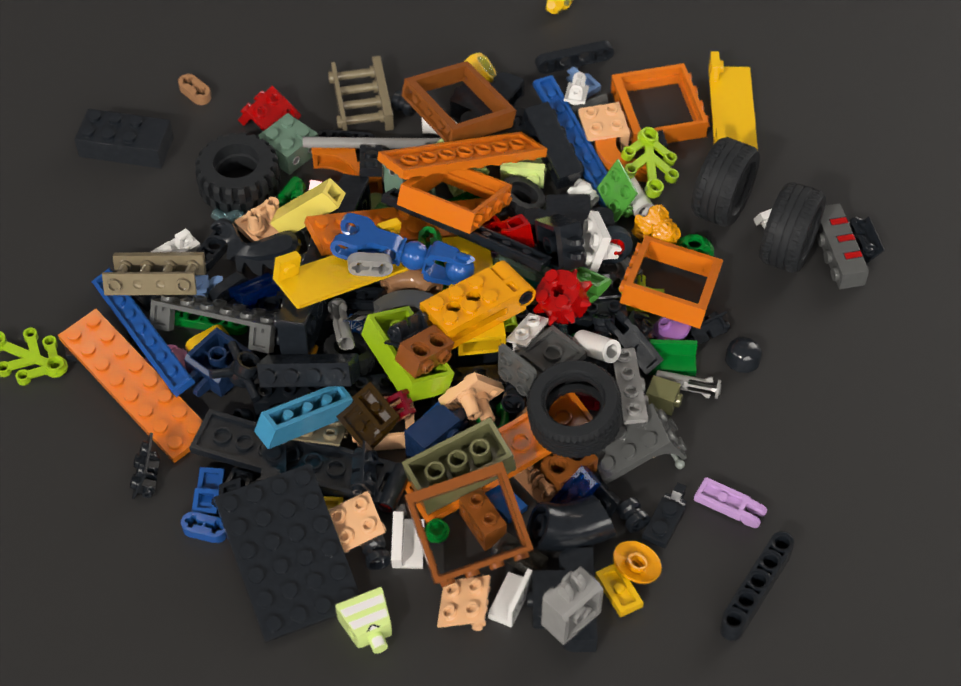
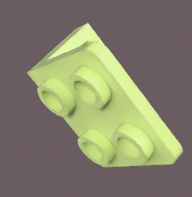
M541 158L521 160L518 163H502L500 180L503 181L508 176H522L537 184L539 188H544L547 169Z

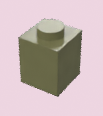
M653 375L646 392L649 404L652 403L658 410L662 408L667 415L672 416L675 407L679 408L683 399V394H680L681 384Z

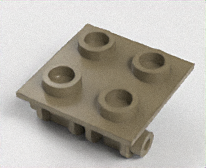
M337 421L292 440L340 446L343 439L347 440L348 430L340 421Z

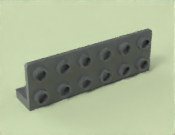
M161 295V298L151 300L150 322L156 329L172 331L175 324V310L247 325L250 326L248 349L269 354L274 352L275 329H277L274 326V318L276 313L279 312L271 314L267 313V310L264 308L248 309L245 304L229 305L226 300L221 299L210 301L207 300L206 296L195 295L193 297L188 295Z

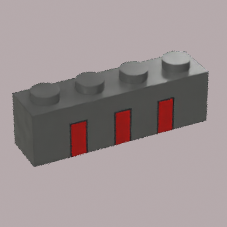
M840 203L826 205L817 233V243L824 251L825 263L829 264L831 268L832 280L836 281L839 289L863 286L866 284L869 269Z

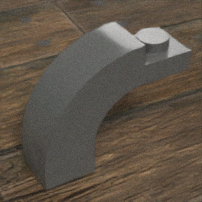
M420 290L394 291L373 302L374 313L409 306L415 314L421 311L420 302L434 295Z

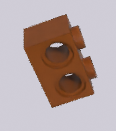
M432 325L401 342L395 361L411 376L417 378L422 374H428L434 367L447 363L452 356L451 351L454 342L437 326Z
M557 454L549 455L541 463L540 474L543 473L545 480L549 484L552 483L554 485L555 493L559 497L579 484L585 470H588L590 473L597 472L598 457L595 454L582 458H569L558 456Z
M481 487L459 498V514L484 551L507 539V524Z

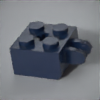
M217 327L191 349L184 358L186 370L196 382L188 389L196 385L193 394L197 397L203 396L209 389L218 396L223 397L234 386L229 377L209 378V370L230 368L234 361L228 343L236 340ZM236 341L241 352H251V350Z
M436 405L404 431L406 458L409 459L467 429L469 422L464 408L461 407L451 412L444 405Z

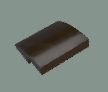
M369 382L352 397L354 402L336 417L361 448H363V441H366L374 449L392 430L400 416L376 387Z

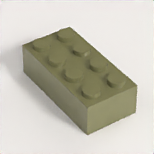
M491 417L401 462L414 491L502 461L507 474L516 470L514 456ZM497 476L423 501L421 504L427 515L458 500L460 497L497 480Z

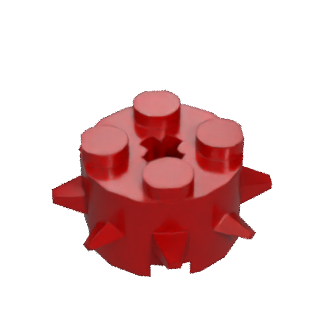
M551 269L545 273L535 289V298L538 304L533 311L535 314L546 313L549 317V326L554 322L557 324H569V322L573 324L575 323V318L577 316L581 318L588 309V306H591L587 291L593 284L591 281H580L577 278V269H574L572 272Z

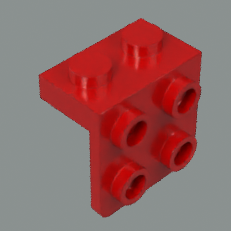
M271 86L266 92L261 90L254 97L255 102L252 105L248 103L240 111L243 115L238 121L245 126L252 119L265 131L287 113L299 120L301 114L279 91Z

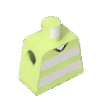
M382 587L335 605L338 621L358 648L370 644L375 654L381 653L388 648L385 638L392 635V627Z

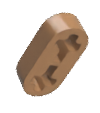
M185 74L179 78L180 91L195 104L205 105L211 101L210 88L196 76Z

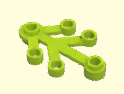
M645 127L639 131L636 142L623 148L621 157L625 161H631L635 153L644 147L645 153L632 163L626 164L624 169L629 178H634L637 170L646 164L648 181L644 188L645 194L649 198H656L661 195L664 189L663 182L657 179L656 167L665 174L664 179L668 183H675L679 177V172L670 166L675 164L677 155L658 142V132L654 128ZM654 149L663 156V159H660L654 153Z
M30 327L23 331V336L28 343L29 350L7 342L5 334L0 331V352L6 351L20 357V359L9 362L1 361L0 377L9 376L12 370L34 364L41 366L28 371L22 369L16 373L17 383L25 386L31 382L32 378L43 375L57 378L67 372V361L58 355L56 350L58 343L54 336L49 335L42 340L44 349L48 351V358L40 355L37 343L39 336L35 328Z

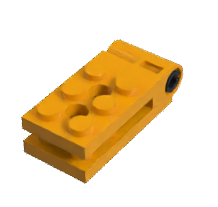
M502 260L494 264L491 269L487 267L420 302V310L427 313L428 326H437L454 342L452 348L454 349L526 310V306L534 300L536 290L512 266Z

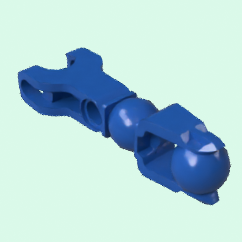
M347 213L343 216L340 223L343 234L336 235L330 244L332 254L338 258L347 260L348 256L355 252L385 253L392 258V264L399 266L401 262L409 270L422 269L421 274H424L423 277L427 282L447 286L461 282L474 275L475 271L473 263L475 258L472 255L460 252L456 247L441 241H435L433 245L430 244L428 249L419 241L407 243L406 237L402 238L396 233L380 229L375 226L370 218L355 213ZM338 245H342V246H345V247H348V248L343 249V248H341V247L338 246ZM435 260L447 263L445 264V267H443L441 265L436 264Z

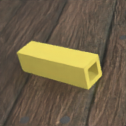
M329 178L278 208L270 224L279 233L283 231L296 233L306 227L304 224L306 216L329 214L338 209L346 193Z

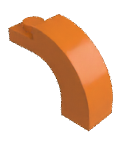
M618 137L595 141L594 149L607 171L611 169L617 159L620 160L623 167L636 160L634 158L631 161L622 159L621 152L617 148ZM646 164L637 170L634 176L637 181H648Z

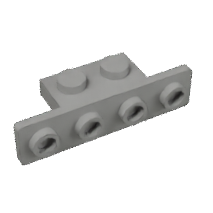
M635 348L621 349V354L613 362L616 382L621 393L623 423L648 422L646 408L649 405L648 396L643 393L645 392L644 377L640 378Z

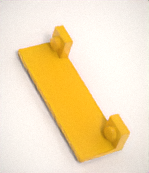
M711 51L708 72L714 144L721 138L729 137L753 146L758 150L750 67H724L723 60H720L719 51Z
M396 217L378 223L376 227L399 235L402 223ZM297 251L275 258L273 280L294 306L300 309L406 272L409 269L400 262L399 266L393 264L392 273L385 277L355 276L348 271L347 260L331 255L300 266L301 256Z

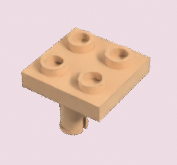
M269 197L268 200L266 199L265 202L252 208L251 211H248L234 221L238 230L251 243L279 233L270 224L279 208L278 198Z
M474 372L465 376L464 380L456 386L447 389L445 394L439 397L438 400L440 405H444L452 411H456V409L461 407L464 408L470 420L480 418L482 422L491 417L494 422L496 417L489 401L505 391L501 382Z

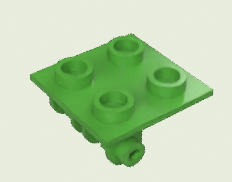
M617 159L597 187L607 208L613 211L615 222L622 215L630 217L633 214V207L630 204L638 194L620 160Z

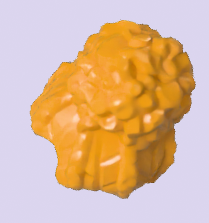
M662 204L650 207L645 217L639 214L635 216L632 233L641 242H643L645 235L676 245L681 236L680 229L669 218V212Z

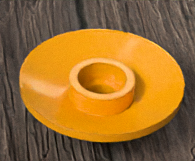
M625 541L620 543L613 552L615 567L625 578L640 584L651 583L661 573L662 565L659 557L650 547L643 543Z

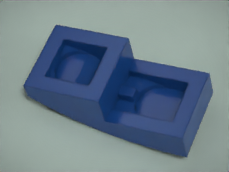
M200 467L198 485L194 490L192 512L218 514L217 508L212 505V498L219 495V484L225 481L226 471L224 468Z

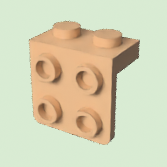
M619 102L583 107L578 110V115L588 141L618 137L617 145L620 151L624 147L629 146L632 134L627 126L626 116L622 112Z

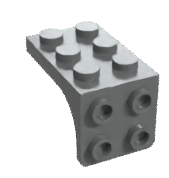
M552 325L536 337L527 347H524L517 353L502 343L498 347V374L502 380L511 383L519 394L527 397L533 381L545 369L560 362L571 360L583 361L587 358V352Z
M652 403L647 405L648 422L624 424L622 420L620 431L611 444L602 449V451L596 452L595 455L598 457L597 469L603 482L608 484L659 455L675 454L682 460L687 458L685 454L687 446L681 437H677L675 431L678 428L671 417L668 419L662 408L658 410Z

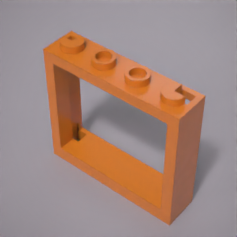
M684 63L611 76V93L614 101L619 102L622 112L625 113L626 123L632 134L631 145L638 140L637 135L641 128L627 92L677 83L693 121L656 127L654 129L656 131L663 130L667 143L707 136V128L710 127L708 122L709 116L704 113L703 101L699 100L696 85L693 86L692 75L688 73Z
M468 168L466 171H449L447 174H430L428 177L416 176L401 184L397 205L471 234L486 221H489L495 214L500 213L504 207L510 205L512 201V184ZM441 182H444L487 200L474 210H470L427 192Z
M645 235L643 242L637 243L629 267L626 269L624 279L621 281L619 292H622L620 303L700 329L723 260ZM644 257L708 277L699 303L697 304L635 284L634 282Z

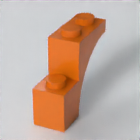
M311 148L314 169H332L343 174L360 176V161L357 162L355 148ZM369 177L370 194L383 193L382 177Z

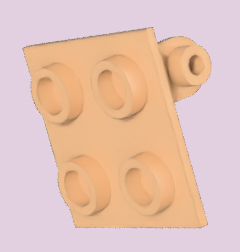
M368 491L328 510L344 553H348L349 550L359 545L361 546V544L379 535L382 536L387 531L383 521L381 522Z
M485 575L468 579H456V583L443 587L437 627L471 624L473 630L481 631L486 626L485 614L488 612V593L491 591L489 586L491 576Z

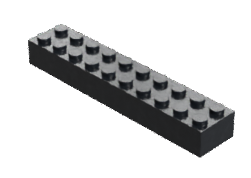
M343 174L340 182L336 184L346 194L339 208L329 214L371 210L369 177ZM311 238L309 249L303 254L301 266L331 255L321 256ZM288 297L283 298L281 310L279 313H276L274 318V326L278 330L277 345H280L281 355L312 353L329 313L328 303L335 299V297L297 309Z

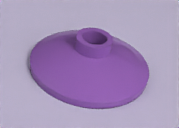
M662 317L654 324L653 330L658 335L656 340H683L688 335L691 326Z

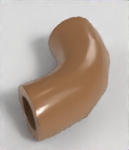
M422 269L408 270L379 281L382 288L386 289L387 294L399 290H420L436 295L443 290V284L427 282L423 277L424 274H421Z

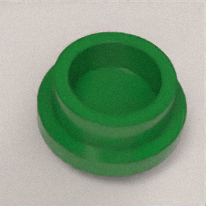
M442 519L430 520L424 529L428 541L432 543L444 542L450 533L449 526Z

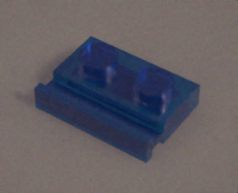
M270 273L263 274L228 289L230 297H234L236 301L243 305H253L257 303L258 299L272 297L281 290L273 280V275L270 276Z

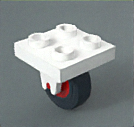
M590 211L588 218L583 223L582 238H584L583 247L586 253L584 262L585 268L598 273L601 263L615 264L628 257L632 251L633 242L625 228L620 226L606 227L599 211Z

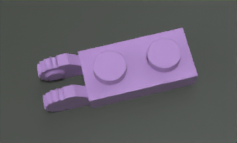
M707 477L704 478L694 496V501L738 521L741 520L744 525L752 528H758L761 524L759 518L753 514L763 517L767 512L764 505L750 499L751 497Z

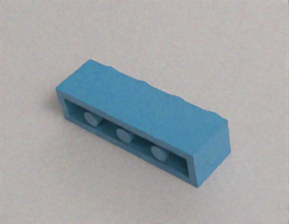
M343 386L325 387L261 412L254 432L268 449L339 421L336 416L353 402L352 396Z

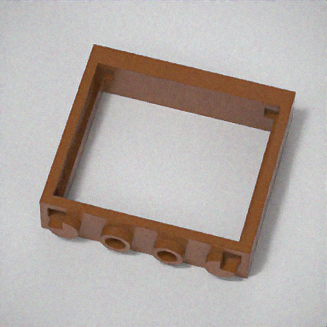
M468 61L404 79L402 97L445 142L479 138L513 126L516 109ZM463 81L493 113L456 124L427 91Z
M503 461L404 496L434 585L440 583L441 587L454 584L456 583L455 578L464 574L466 579L481 574L479 570L481 568L489 566L490 570L505 566L504 560L512 557L515 562L529 557L528 552L533 550ZM497 476L521 546L440 574L416 504Z

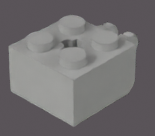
M579 567L574 572L567 573L555 589L552 587L544 594L542 598L541 624L563 645L566 644L601 613L603 598L601 584L582 567Z

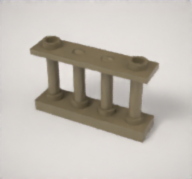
M380 56L372 57L373 66H369V68L337 72L335 62H331L332 71H328L329 83H334L339 116H336L338 128H342V131H347V125L374 121L384 122L385 131L394 130L393 113ZM362 77L375 78V80H372V83L343 87L339 85L340 80ZM369 91L378 93L374 98L345 102L342 101L341 96ZM371 106L381 107V110H378L377 113L347 117L344 111Z
M204 252L114 253L113 263L115 272H103L102 280L104 295H196L195 275H206Z

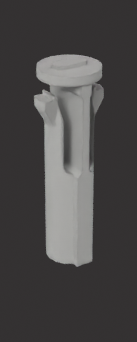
M341 298L332 299L328 303V311L331 313L330 319L333 320L339 348L352 350L355 347L351 327L349 321H343L348 318L346 301Z
M657 370L656 376L680 383V390L700 393L708 399L711 396L710 393L691 389L688 386L716 392L715 399H718L722 384L719 379L717 386L689 380L714 382L713 377L702 379Z

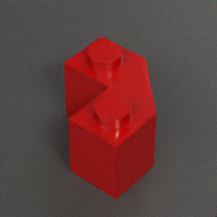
M522 213L500 221L495 214L489 221L482 224L485 228L531 248L535 246L531 225Z

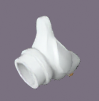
M581 178L576 180L574 187H570L567 190L569 194H589L591 196V208L599 200L596 190L592 188L589 182Z

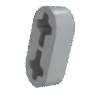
M355 252L347 258L348 271L355 276L385 277L393 271L392 258L385 253Z

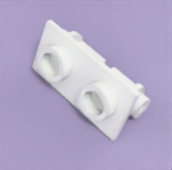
M577 72L574 74L573 83H568L564 101L572 105L585 104L589 85H585L586 76L584 73Z
M529 313L506 338V342L513 344V351L515 353L519 352L544 332V327L547 325L549 318Z

